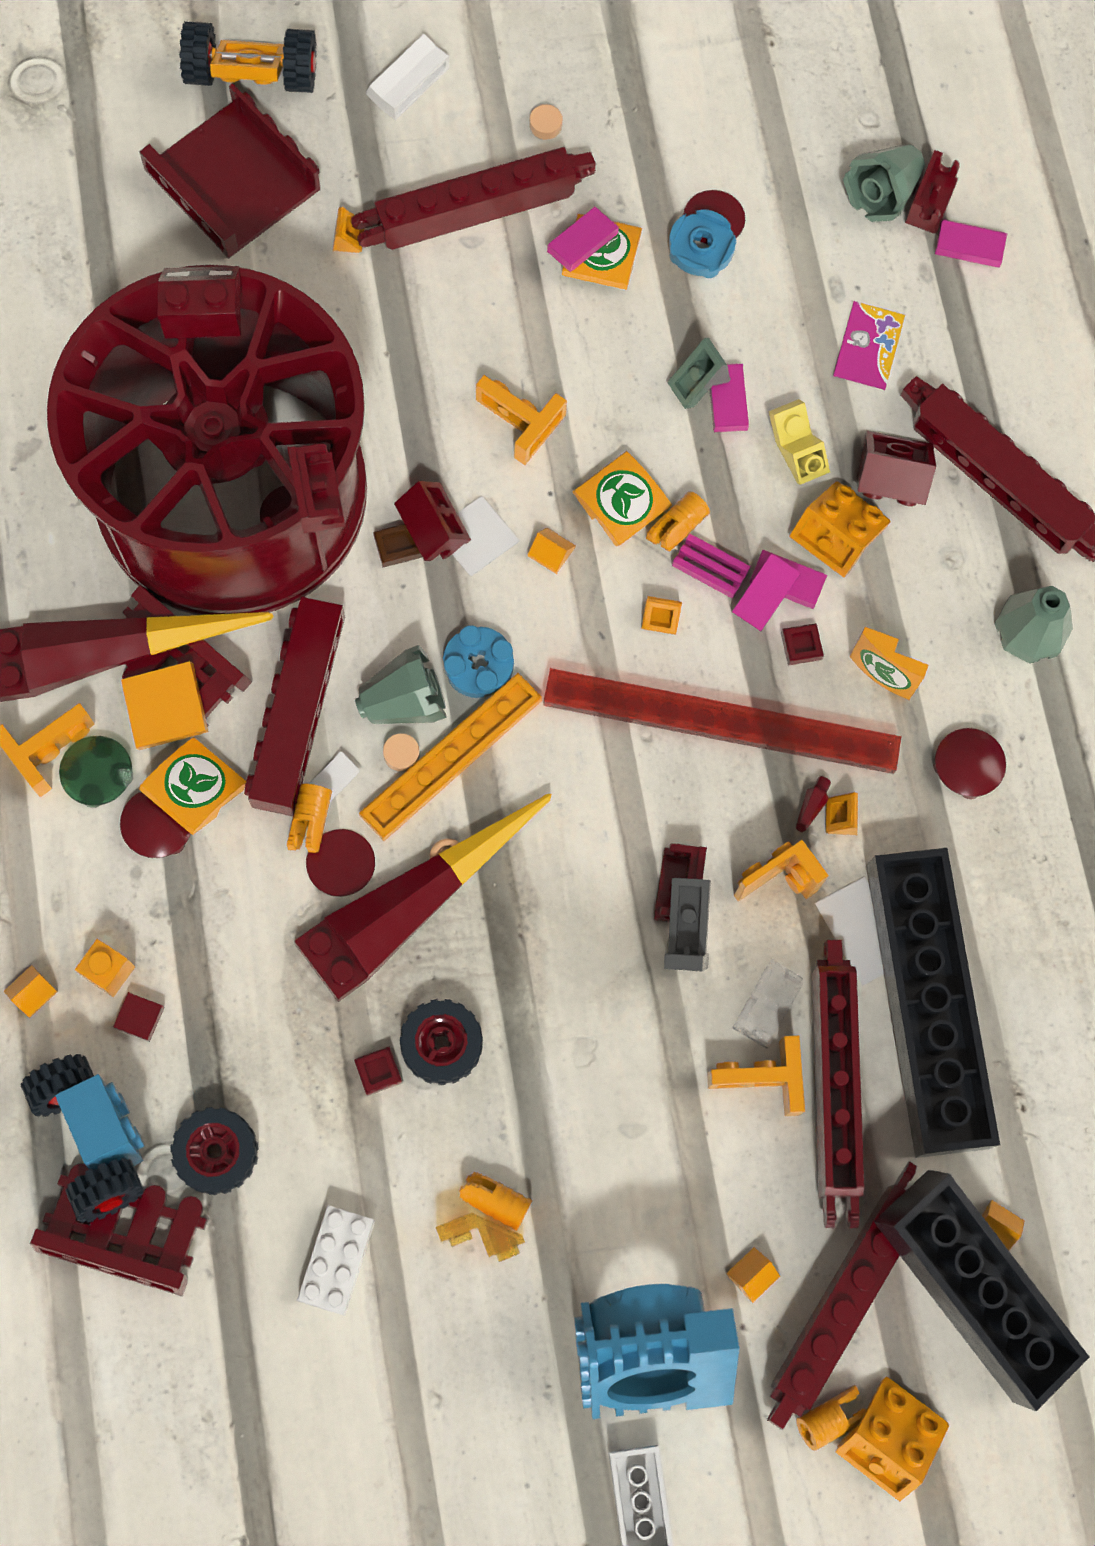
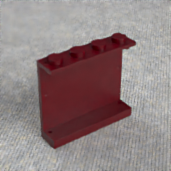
M233 83L229 85L232 102L170 148L159 154L148 144L139 151L144 170L228 259L321 190L318 175L320 170L316 163L310 157L305 158L299 152L294 140L288 135L284 137L278 131L277 125L271 116L267 113L263 115L256 108L252 97L247 92L242 93Z

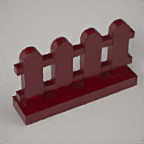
M141 585L130 595L139 604L133 610L127 606L122 612L126 618L176 616ZM204 639L187 644L190 649L185 655L176 647L125 664L128 668L123 672L122 679L158 670L170 655L178 661L176 665L189 661L192 662L196 677L204 684L199 691L205 718L212 713L222 700L228 704L233 699L229 692L234 686L244 692L252 683L247 676ZM208 664L216 669L211 677L203 671Z
M84 1163L73 1166L68 1177L60 1175L57 1184L64 1188L54 1213L46 1212L42 1221L44 1224L49 1225L47 1231L35 1229L30 1245L36 1252L183 1297L188 1281L185 1274L181 1273L183 1266L191 1268L194 1258L188 1256L190 1246L197 1228L205 1230L207 1219L201 1217L203 1206L198 1198L194 1196L184 1198L180 1202L178 1210L165 1206L167 1196L162 1187L158 1185L147 1187L141 1199L129 1202L128 1207L136 1209V1213L127 1237L114 1233L123 1208L118 1209V1212L113 1215L111 1213L107 1214L103 1219L99 1220L97 1217L90 1223V1226L77 1222L78 1220L65 1189L68 1188L67 1185L70 1182H75L74 1179L79 1175L84 1176L86 1174L85 1171L89 1170ZM160 1217L173 1221L164 1248L151 1244ZM76 1233L85 1236L84 1242L72 1240V1234ZM109 1244L122 1247L121 1253L108 1251ZM146 1255L158 1258V1264L153 1265L144 1262Z

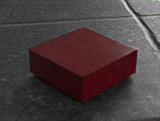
M817 623L782 629L781 637L788 666L823 659L824 653Z
M128 992L113 1028L150 1042L165 1007Z
M390 1047L354 1059L367 1096L402 1084Z

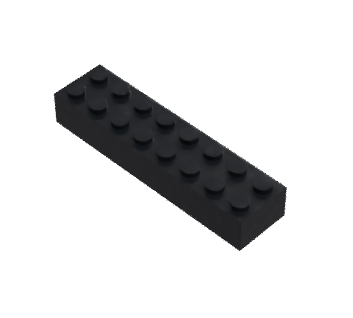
M948 848L875 855L868 863L867 870L915 1158L987 1150L1000 1145Z

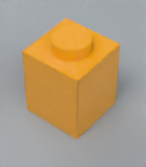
M96 939L74 970L114 998L135 966L126 957L99 939Z

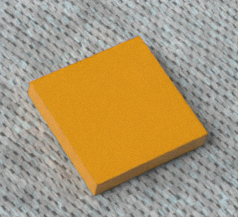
M189 661L121 679L136 749L143 750L209 732L192 662Z

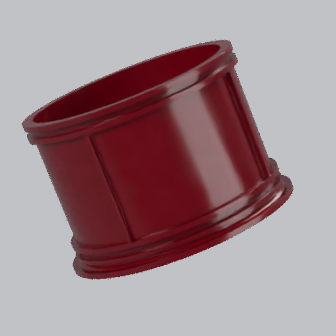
M195 265L186 267H218L229 265ZM241 267V336L165 339L158 318V280L162 272L147 276L124 287L98 305L71 335L60 354L52 375L47 402V427L57 465L77 499L96 517L101 534L120 568L137 586L141 585L158 601L193 615L273 612L282 609L315 591L331 577L350 553L363 523L367 502V479L360 440L364 426L365 402L362 378L354 352L333 318L308 295L271 275ZM264 385L297 397L316 410L325 420L269 423L263 406ZM146 439H149L162 451L167 462L177 472L145 509L136 516L110 494L112 477L116 462ZM310 443L331 444L330 452H332L346 527L303 534L292 470L276 446ZM266 460L290 493L292 502L287 509L272 518L269 516L264 518L260 524L243 530L233 529L227 521L213 484L235 480L248 473L254 467L261 466ZM194 485H199L216 525L217 532L210 535L188 534L161 527L162 520Z

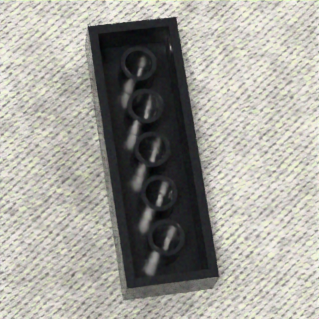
M927 1170L874 1221L1013 1403L1037 1412L1090 1358L949 1173Z

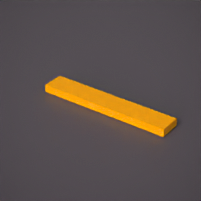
M517 673L360 811L359 816L385 841L542 702V696Z

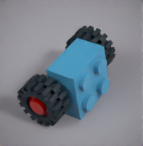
M70 1054L65 1055L62 1060L58 1057L52 1060L53 1063L40 1065L41 1069L32 1070L29 1073L30 1076L24 1077L21 1088L31 1112L35 1116L39 1117L42 1115L47 1117L52 1112L56 1115L62 1111L83 1162L89 1168V1170L85 1171L86 1174L84 1176L79 1175L74 1179L75 1182H70L65 1192L77 1220L80 1222H85L86 1220L87 1222H92L97 1217L100 1220L105 1218L107 1214L111 1213L113 1215L117 1213V1210L120 1208L125 1209L129 1206V1202H135L139 1199L138 1196L144 1193V1188L134 1166L144 1161L139 1149L145 1147L136 1126L132 1125L128 1116L124 1117L130 1111L114 1083L106 1084L99 1074L94 1076L84 1055L76 1054L72 1057Z

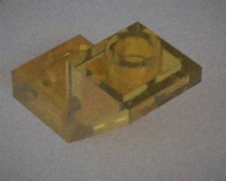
M469 1213L436 1227L441 1243L449 1241L451 1247L472 1240L471 1232L478 1229L488 1258L497 1256L498 1262L520 1254L518 1246L525 1244L521 1234L474 1213Z

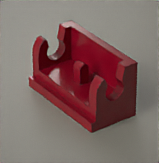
M937 150L933 152L905 222L933 234L937 233L959 179L956 175L960 167L957 160L952 163L951 167L943 166L941 164L943 153Z
M313 444L301 447H287L303 534L346 527L332 452H328L327 445Z
M418 481L394 503L424 561H432L439 554L442 559H446L464 544L471 541L440 482Z
M670 844L669 848H664L654 920L670 922L672 878L703 879L707 847Z

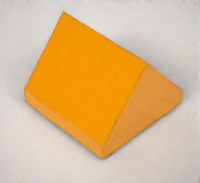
M344 207L338 209L333 251L362 252V246L359 245L357 236L362 231L364 232V229H353L350 220L354 214Z
M545 528L537 533L528 552V557L557 574L576 548V545L549 528Z
M647 596L641 629L676 635L682 602Z
M853 792L829 797L826 803V833L840 835L858 834V793Z
M33 965L4 990L8 998L29 1018L58 992Z
M990 1200L982 1217L1009 1251L1022 1236L1025 1221L995 1201Z
M755 1247L726 1273L752 1303L780 1277L772 1262Z

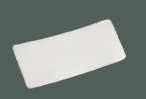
M339 752L309 784L330 789L332 791L331 801L360 772V769L343 752Z

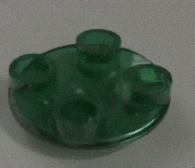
M90 736L77 741L65 752L60 762L59 778L63 789L73 800L87 807L97 808L100 805L114 801L126 790L133 780L132 762L126 749L116 740L105 736Z

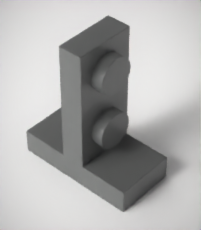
M672 878L668 953L665 954L664 969L701 972L708 969L707 939L711 880Z

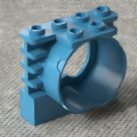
M649 1284L629 1287L599 1297L590 1304L589 1302L581 1303L582 1316L574 1317L575 1336L580 1364L583 1409L591 1408L592 1419H600V1405L614 1408L616 1416H624V1410H639V1414L647 1413L648 1409L662 1408L663 1411L671 1410V1406L685 1403L686 1410L733 1405L740 1349L733 1308L705 1311L700 1290L693 1287L670 1284Z

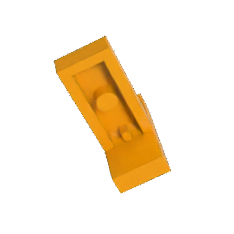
M484 375L476 384V401L523 432L515 442L514 458L524 465L528 463L566 416L567 400L557 393L554 394L539 413L530 401L526 399L520 400L511 394L508 387L499 380L493 381Z
M78 703L20 746L4 725L1 724L0 746L39 797H42L52 788L37 770L36 766L41 763L46 764L59 755L61 748L71 741L77 742L83 739L89 733V728L95 724L82 705Z
M799 1035L784 1036L779 1041L780 1067H776V1061L773 1060L753 1062L754 1068H739L738 1062L717 1063L716 1069H711L707 1074L708 1089L782 1086L785 1116H800L805 1112Z

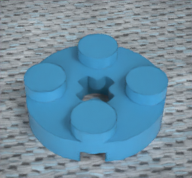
M696 210V214H691L687 217L686 214L681 216L674 223L670 232V260L688 274L714 278L719 274V271L728 266L734 255L736 237L730 229L731 224L724 216L710 210ZM702 237L708 239L707 245L709 247L704 249L698 248L697 244L693 241H700Z
M472 625L464 627L460 633L451 638L444 651L443 664L449 683L457 692L471 698H482L484 695L496 692L511 679L513 674L514 659L511 644L504 636L493 629ZM478 655L485 656L484 660L488 665L486 667L480 666L478 670L473 669V662L470 658L473 656L477 657Z

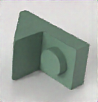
M708 337L701 341L667 383L683 407L688 409L695 407L712 386L728 383L730 376L726 362Z

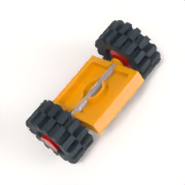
M184 21L180 39L181 52H179V58H181L180 69H182L181 78H183V83L211 86L214 77L221 78L225 82H237L240 79L254 80L256 84L267 85L278 82L283 68V84L286 91L313 93L317 57L314 30L287 29L285 31L284 44L221 40L218 48H216V37L212 23Z

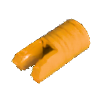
M687 492L683 498L649 529L646 539L655 545L661 542L662 548L669 552L672 551L710 514L708 505L696 493Z
M314 784L300 785L287 841L288 850H300L307 829L305 847L308 852H319L332 795L330 789Z
M478 1172L468 1175L467 1183L459 1190L462 1201L469 1203L484 1214L493 1217L497 1221L499 1220L504 1225H508L517 1231L533 1200Z
M856 1385L797 1418L796 1423L800 1435L810 1449L817 1451L851 1431L859 1424L866 1409H861L853 1414L852 1418L847 1420L840 1407L841 1404H847L856 1399L857 1395L860 1394Z

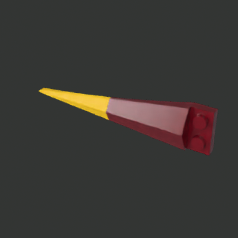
M270 612L35 622L23 623V626L0 629V702L36 697L129 662L202 639L270 621L273 618V614Z
M552 794L542 796L324 917L323 921L294 941V945L335 999L340 1002L366 983L472 875L550 801Z

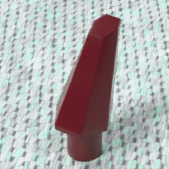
M819 776L814 787L807 789L796 824V830L802 833L806 831L828 802L827 791L831 785V781L828 778Z

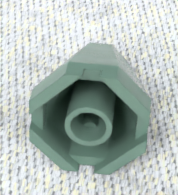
M912 144L863 153L854 158L849 166L851 169L843 178L851 206L857 211L863 208L868 213L865 217L871 222L893 221L901 214L926 166L922 152Z
M1047 586L1010 595L995 622L997 632L1000 631L1002 636L1001 643L1003 649L1029 664L1038 662L1043 658L1057 657L1073 630L1071 608L1066 593L1054 586Z
M419 645L403 651L359 687V697L355 698V703L362 718L367 717L372 724L434 723L447 718L446 712L443 710L446 706L434 669H425L423 663L428 662L429 658Z

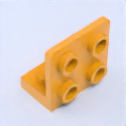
M835 481L806 508L789 537L844 578L852 570L866 547L888 527L891 521L883 515L879 508L868 504L856 495L852 488Z
M803 840L793 846L790 842H786L771 854L773 857L767 861L766 865L762 866L760 862H757L741 874L743 878L737 882L739 887L734 897L739 902L785 871L787 873L785 879L790 888L796 894L801 893L805 899H808L818 892L829 875Z
M885 1377L881 1380L861 1421L840 1441L835 1452L900 1502L923 1483L949 1428V1423L892 1379Z

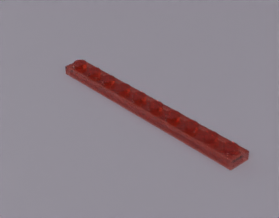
M550 668L543 706L891 774H894L897 770L902 736Z

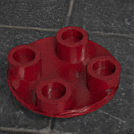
M962 728L951 732L940 742L936 750L933 767L941 781L951 791L962 795L966 799H976L979 796L992 792L1001 783L1006 772V757L1001 745L990 734L979 729Z
M142 792L137 793L127 802L121 814L120 830L125 843L135 853L144 857L163 858L172 854H178L184 849L191 833Z

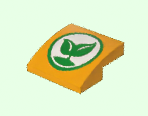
M578 214V215H577V218H576V221L579 220V219H580L582 216H584V215ZM614 222L619 227L618 234L572 272L563 266L562 276L627 290L642 228Z
M627 451L572 491L592 520L597 519L616 547L623 544L672 506L657 483Z
M864 627L851 652L850 658L873 681L892 693L910 700L924 679L929 665L896 653L895 649L899 639Z
M193 737L163 761L143 781L139 790L189 833L194 835L217 817L221 807L244 791L246 780Z

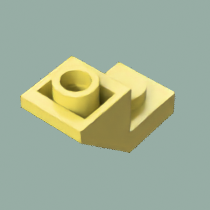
M798 399L768 411L775 442L796 482L801 485L830 473L824 442L811 433L805 403Z

